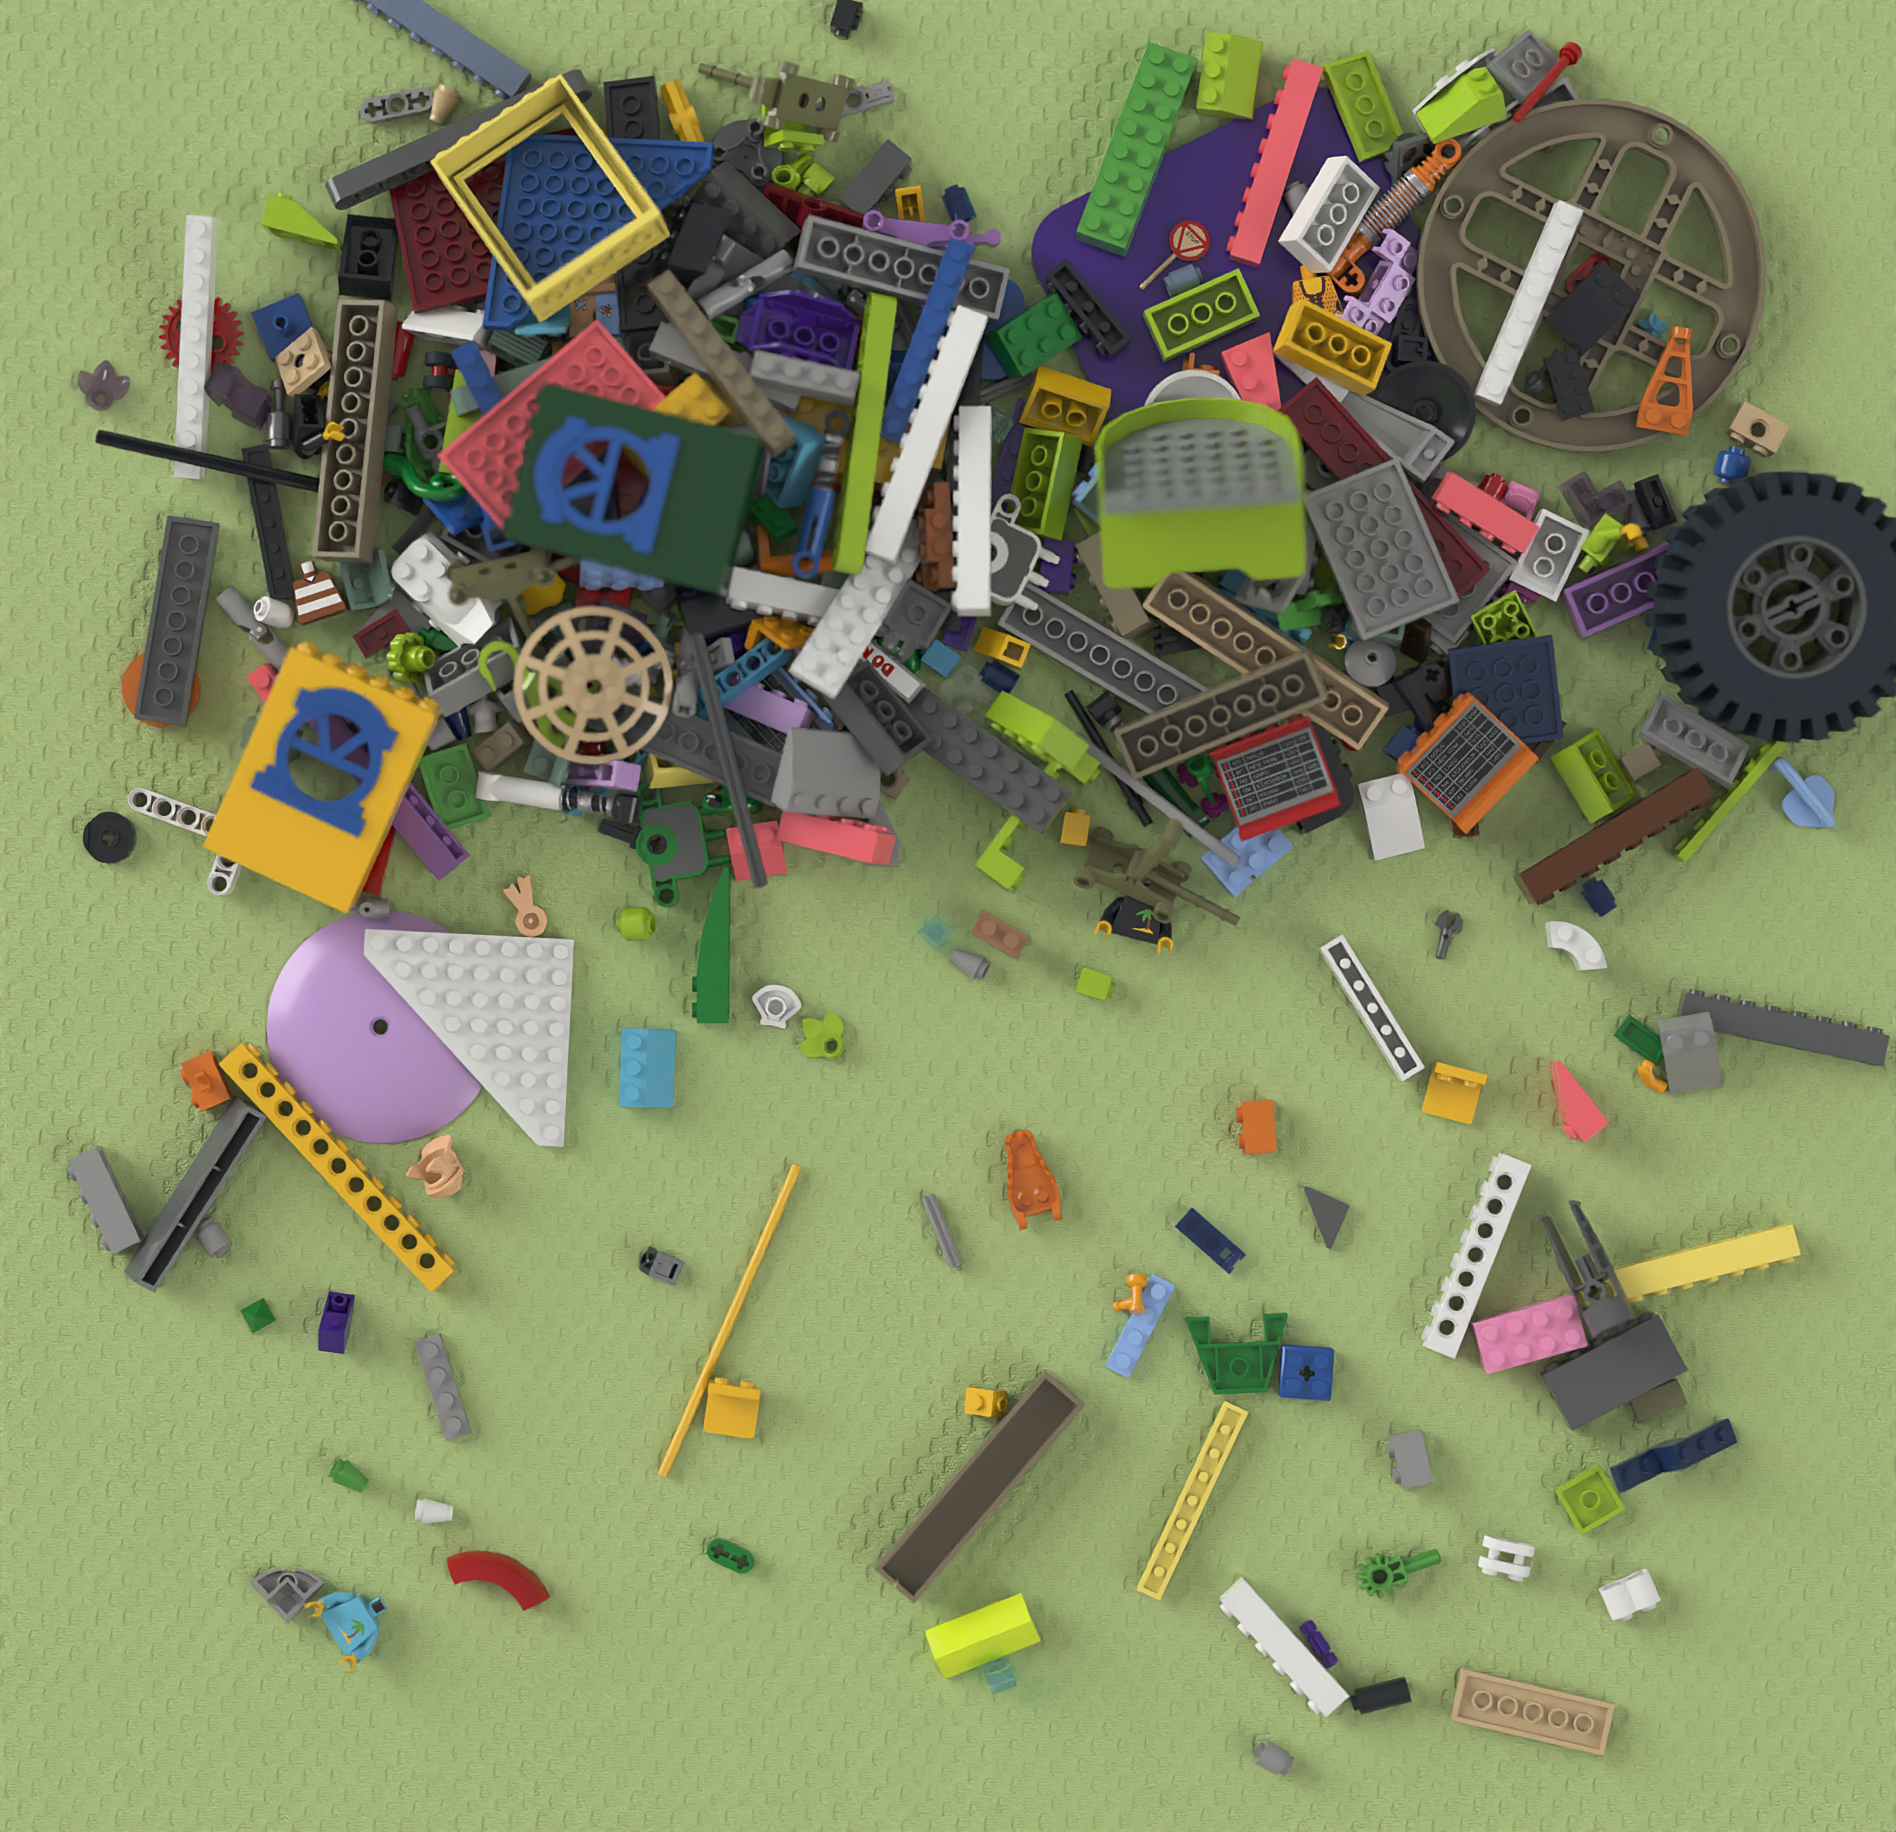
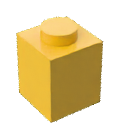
M1071 808L1070 812H1065L1060 844L1086 847L1091 816L1086 815V810Z

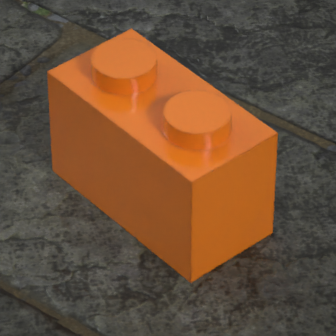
M1273 1100L1240 1102V1107L1236 1108L1237 1123L1242 1124V1133L1238 1134L1239 1149H1243L1244 1154L1277 1152Z

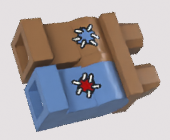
M614 274L570 303L571 327H569V337L571 340L597 319L613 338L622 337V340H624L620 326L618 286Z

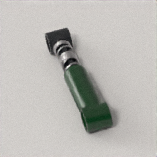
M1107 691L1086 706L1101 727H1107L1113 733L1116 727L1126 724V720H1122L1123 716L1120 713L1122 709ZM1167 767L1142 776L1148 786L1204 828L1210 823L1202 809L1190 798ZM1182 828V830L1189 838L1193 837V835H1191L1188 831Z

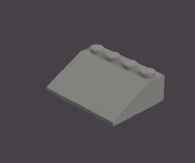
M789 727L771 802L786 812L874 819L880 797V767L851 732Z

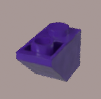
M329 1291L318 1329V1351L345 1353L350 1334L355 1295Z

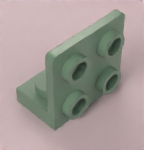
M551 726L555 733H563L560 729ZM534 738L522 771L548 780L553 786L559 788L561 782L565 783L567 780L569 760L550 752ZM568 738L566 739V741H565V743L563 744V746H562L561 749L564 750V748H565V746H566V743H567V741H568ZM577 745V747H576V750H575L574 754L577 753L578 745Z

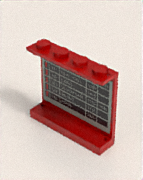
M1302 713L1287 718L1288 724L1278 727L1277 722L1262 728L1264 733L1256 736L1253 735V732L1246 733L1238 737L1239 742L1229 745L1228 741L1215 746V751L1209 753L1210 757L1214 760L1238 825V834L1241 842L1342 805L1309 716L1303 718Z

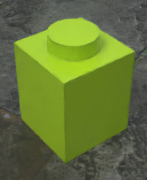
M1082 967L1075 992L1105 1001L1106 996L1112 997L1116 983L1111 982L1113 976Z

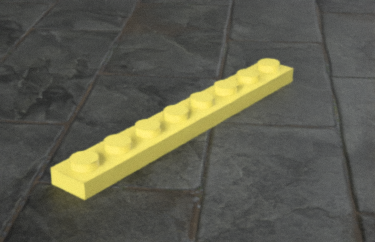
M1226 1400L1223 1401L1136 1590L1159 1601L1161 1600L1248 1414L1247 1410Z

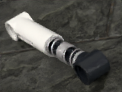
M479 771L475 796L483 800L506 801L560 811L565 806L569 807L570 810L578 808L579 811L589 813L598 811L603 815L612 816L614 821L630 824L639 823L642 797L637 795L618 793L616 796L602 797V794L596 796L592 792L583 791L580 793V790L572 792L569 791V788L566 791L565 785L561 784L558 788L549 782L505 776L502 773Z

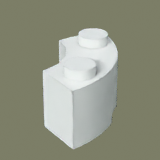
M1545 922L1548 948L1559 949L1567 953L1574 961L1576 971L1607 968L1600 946L1585 930L1566 922Z

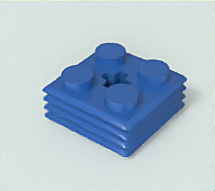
M1283 1344L1280 1356L1278 1395L1281 1398L1330 1401L1332 1395L1334 1349L1331 1347ZM1305 1366H1309V1369L1313 1371V1374L1309 1375L1308 1379H1304V1376L1299 1374L1300 1370L1305 1369Z

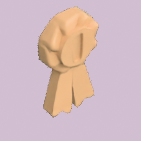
M527 875L525 878H517L520 894L513 883L510 884L509 889H504L503 892L519 910L515 921L518 931L527 937L533 938L544 933L548 919L543 909L533 905L531 877Z

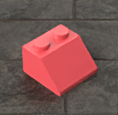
M778 820L753 824L766 876L787 873L782 841L776 840L779 829ZM738 827L728 828L726 831L736 881L751 879Z

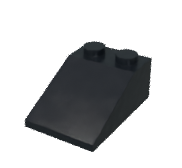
M347 215L338 273L339 295L391 300L398 242L395 219Z
M1602 261L1586 275L1544 321L1568 345L1576 349L1577 353L1582 357L1638 301L1640 296Z

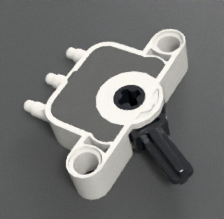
M1006 494L999 499L991 513L990 601L1003 606L1014 602L1035 611L1038 603L1022 595L1023 588L1027 580L1038 586L1047 587L1049 580L1033 572L1032 569L1038 557L1054 564H1058L1060 557L1042 548L1039 538L1034 533L1014 524L1020 511V501L1016 496ZM954 501L950 503L952 520L953 516H958V506H954ZM1003 502L1011 503L1014 507V512L1011 514L1003 512L1001 504ZM952 607V609H953L956 613H958V609Z

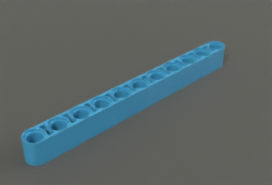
M767 637L735 661V663L715 676L722 709L788 661L791 657L792 649L781 647V651L777 655H773V648L777 643ZM760 659V667L753 671V662ZM739 675V683L732 686V678ZM699 688L697 696L698 713L696 715L709 720L702 688ZM642 749L636 751V760L631 764L641 766V771L644 768L649 752ZM629 756L619 760L630 763ZM570 785L566 788V791L569 788V791L578 792L579 790L580 793L583 791L588 792V787ZM595 788L593 793L596 796L602 794V797H606L614 790ZM567 806L561 810V812L571 816H580L584 813L579 811L578 808L570 810Z

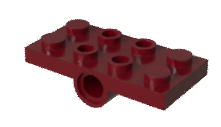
M768 182L765 186L763 195L801 231L803 230L804 221L809 215L859 229L863 228L865 215L863 213ZM802 232L790 247L796 253Z

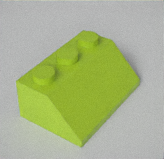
M1206 32L1196 109L1202 116L1253 120L1263 49L1262 42L1235 34Z
M1599 729L1594 730L1550 757L1556 770L1561 774L1570 793L1575 797L1582 813L1587 817L1590 824L1613 812L1638 795Z

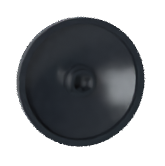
M1422 360L1404 364L1388 374L1375 393V400L1436 427L1455 441L1442 461L1460 451L1474 429L1476 404L1471 388L1457 371L1443 363Z

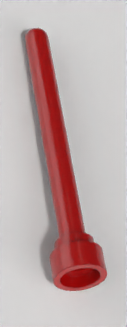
M1567 42L1559 52L1558 62L1513 115L1515 122L1519 123L1527 116L1567 66L1578 62L1582 57V49L1578 44Z

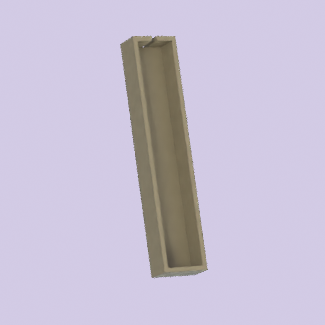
M1044 1369L877 1562L874 1570L892 1585L897 1578L899 1582L896 1584V1589L914 1604L1085 1406L1084 1402Z

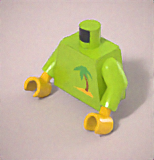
M1605 513L1581 546L1585 557L1577 567L1590 576L1598 565L1603 569H1607L1620 553L1629 552V549L1634 548L1638 555L1649 550V545L1639 525L1631 523L1624 527Z

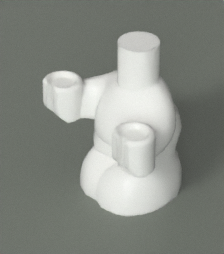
M486 694L482 699L465 706V715L474 716V733L499 730L496 722V713L505 711V705L502 701L493 702L488 700Z

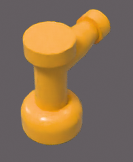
M1130 1274L1127 1276V1285L1132 1288V1298L1114 1302L1113 1308L1116 1312L1129 1309V1312L1132 1314H1142L1145 1312V1306L1142 1305V1288L1147 1285V1276L1144 1274Z

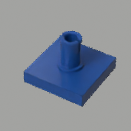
M299 293L251 313L272 362L275 361V357L309 328L313 327Z

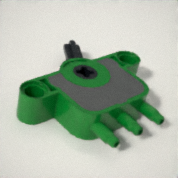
M648 782L642 783L638 787L637 796L642 797L643 790L649 787ZM654 788L656 796L652 801H644L642 798L640 809L642 827L637 825L636 829L603 818L599 825V832L630 843L629 847L637 850L639 857L649 864L656 902L662 907L671 908L679 901L677 880L701 876L709 867L724 865L725 863H730L731 860L730 855L709 857L707 842L726 837L724 829L705 831L702 816L712 815L713 813L707 812L703 806L696 807L690 802L663 805L660 789ZM661 838V843L665 847L654 852L655 848L651 844L653 841L657 842ZM665 889H671L674 893L673 901L668 904L663 903L660 899V894Z

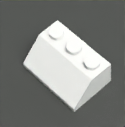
M452 305V309L438 308L416 314L412 311L402 325V329L423 340L458 346L474 340L480 350H486L488 341L494 330H487L482 326L484 310L476 309L475 313L467 312V308Z

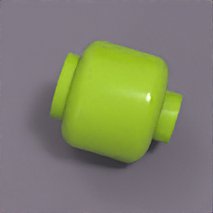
M628 907L623 910L621 917H618L616 921L617 931L621 932L623 938L627 941H646L656 932V917L646 907Z

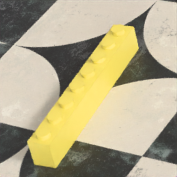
M1786 1223L1613 1268L1629 1302H1636L1644 1299V1294L1653 1292V1296H1659L1669 1293L1668 1288L1678 1286L1679 1290L1691 1288L1694 1286L1693 1282L1703 1280L1704 1283H1710L1719 1280V1275L1727 1273L1729 1277L1744 1274L1743 1269L1753 1267L1754 1271L1768 1268L1770 1262L1778 1261L1779 1264L1795 1261L1794 1256L1801 1254L1793 1224ZM1610 1278L1603 1281L1610 1284V1286L1613 1288V1297L1617 1296V1293L1611 1283ZM1597 1288L1598 1292L1595 1294V1297L1600 1298L1599 1294L1602 1292V1289Z

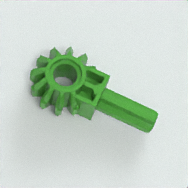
M1437 1549L1405 1559H1401L1399 1555L1392 1557L1385 1555L1382 1561L1380 1554L1375 1553V1561L1372 1562L1371 1558L1366 1556L1365 1561L1368 1565H1358V1568L1364 1571V1573L1357 1574L1356 1578L1364 1580L1359 1587L1362 1590L1368 1588V1596H1372L1376 1591L1377 1597L1382 1598L1383 1590L1389 1595L1393 1594L1389 1588L1390 1585L1398 1588L1399 1583L1408 1581L1407 1574L1439 1564L1441 1557ZM1378 1569L1384 1570V1579L1380 1582L1373 1581L1372 1575L1374 1571Z

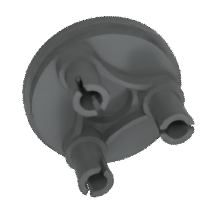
M756 118L739 120L724 126L711 141L715 147L712 170L727 160L754 187L764 194L766 184L768 182L773 183L772 171L780 165H785L784 151H779L777 148L764 147V126L761 120L759 122Z

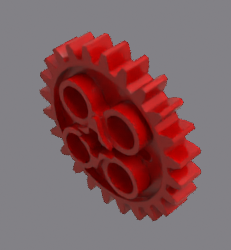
M217 297L214 301L215 321L213 323L212 343L217 337H222L224 343L219 350H214L212 347L211 373L214 376H217L218 367L223 371H227L224 363L234 364L231 358L232 354L240 356V353L235 349L236 346L244 345V343L237 340V337L244 335L243 331L237 330V327L241 326L242 322L240 320H233L238 313L236 311L228 313L231 305L226 303L221 306L222 299L220 297ZM179 299L177 300L179 306L177 309L169 306L172 315H163V318L168 321L167 325L159 326L166 331V334L160 335L159 339L167 342L161 346V349L170 351L165 358L168 360L175 358L172 364L175 368L179 367L182 301Z

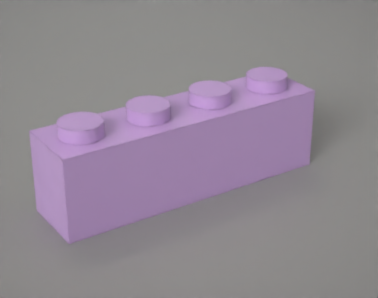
M739 675L732 678V686L739 683ZM759 682L725 707V709L786 735L788 734L789 727L809 729L815 715L813 711L808 709V703L795 698L794 702L786 700L787 694L776 689H772L771 693L763 690L765 685Z

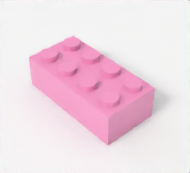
M1565 1294L1470 1321L1482 1368L1487 1374L1588 1346L1575 1298L1572 1294Z

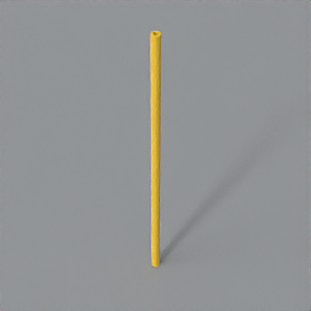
M792 1164L658 1471V1474L664 1477H668L802 1167L796 1164Z

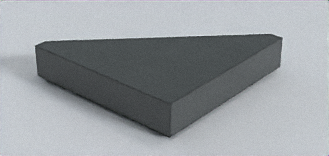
M1305 1186V1194L1326 1247L1331 1249L1350 1205Z

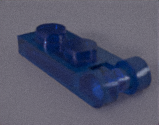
M1192 1207L1175 1225L1181 1233L1228 1274L1233 1271L1234 1264L1246 1256L1243 1251ZM1227 1248L1231 1253L1224 1260L1220 1254Z

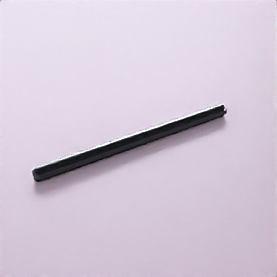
M98 430L96 433L95 443L319 492L320 478L105 430Z

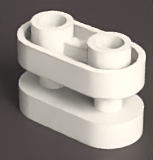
M1484 1535L1482 1546L1490 1549L1488 1556L1480 1555L1478 1566L1482 1567L1483 1573L1497 1576L1498 1572L1508 1574L1507 1578L1517 1581H1523V1577H1529L1531 1566L1525 1565L1524 1560L1525 1556L1533 1557L1534 1545L1497 1536ZM1499 1552L1515 1554L1514 1561L1498 1558Z

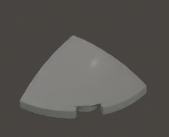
M281 1568L273 1569L259 1575L250 1582L286 1623L291 1621L325 1584L316 1575L298 1568L295 1569V1572L282 1571Z

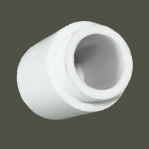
M267 596L258 600L254 606V614L257 621L279 629L288 628L294 619V610L288 604Z

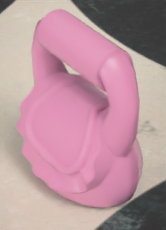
M1510 481L1499 502L1526 513L1525 518L1532 521L1535 506L1540 499V493L1526 485Z

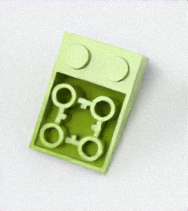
M1516 590L1469 615L1480 644L1538 636Z

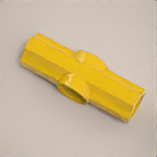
M680 79L665 83L660 87L665 105L668 108V116L676 136H679L680 141L705 142L699 129L700 124L693 106L689 104Z

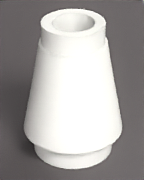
M427 1498L416 1501L415 1521H421V1524L452 1521L453 1506Z

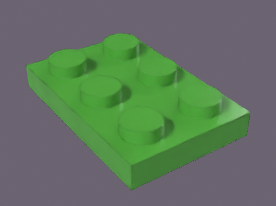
M467 743L422 756L419 767L433 810L449 830L491 817L486 800L475 797L478 775Z

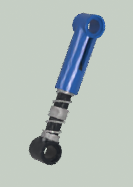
M840 409L830 411L824 419L825 428L823 434L825 438L823 441L825 445L822 446L824 451L817 467L818 477L814 480L816 486L809 489L796 552L792 562L795 573L802 579L813 578L819 571L835 493L832 492L833 489L831 487L833 480H836L834 474H837L839 466L837 460L841 457L839 451L851 429V421L848 414ZM834 418H842L845 421V425L841 430H834L830 427V423ZM812 527H816L812 549L810 552L807 550L812 532ZM804 558L813 561V567L808 572H803L799 569V563Z

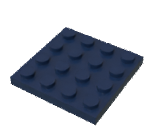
M1552 635L1447 649L1453 701L1460 694L1465 695L1469 691L1524 744L1564 738Z

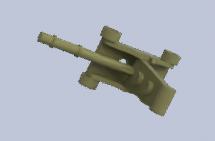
M532 547L530 552L469 566H466L461 560H451L446 565V576L452 582L448 590L449 600L453 605L462 606L471 598H488L494 602L501 601L500 598L508 599L528 641L538 629L534 617L528 616L526 610L529 608L523 594L519 595L520 591L535 584L542 587L550 586L555 580L556 571L570 566L574 567L576 564L581 563V560L564 557L548 563L551 558V552ZM542 637L530 653L531 657L542 660L546 656Z
M1176 819L1168 821L1165 831L1146 850L1139 848L1136 844L1128 845L1113 841V834L1110 830L1104 827L1095 828L1091 836L1093 846L1084 868H1079L1073 878L1074 883L1082 889H1090L1093 887L1094 882H1097L1155 907L1152 915L1161 923H1170L1175 914V909L1172 905L1176 895L1196 905L1197 908L1200 907L1234 926L1237 925L1240 919L1239 916L1231 913L1228 909H1224L1205 899L1204 896H1199L1180 886L1181 882L1189 879L1192 871L1187 863L1175 861L1171 866L1161 860L1162 856L1166 857L1170 850L1175 848L1182 831L1183 824ZM1121 866L1125 868L1126 873L1115 874L1113 868ZM1145 878L1151 882V885L1146 887L1141 880Z

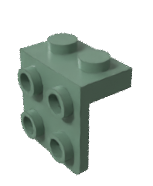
M382 548L374 550L373 563L338 562L348 612L378 608L392 599L394 584L391 579L389 580V559L384 554Z

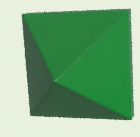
M264 1298L240 1310L252 1333L276 1321Z

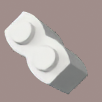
M1647 1569L1634 1572L1598 1589L1610 1618L1613 1621L1618 1620V1622L1632 1618V1613L1642 1609V1612L1654 1609L1657 1606L1656 1603L1661 1600Z

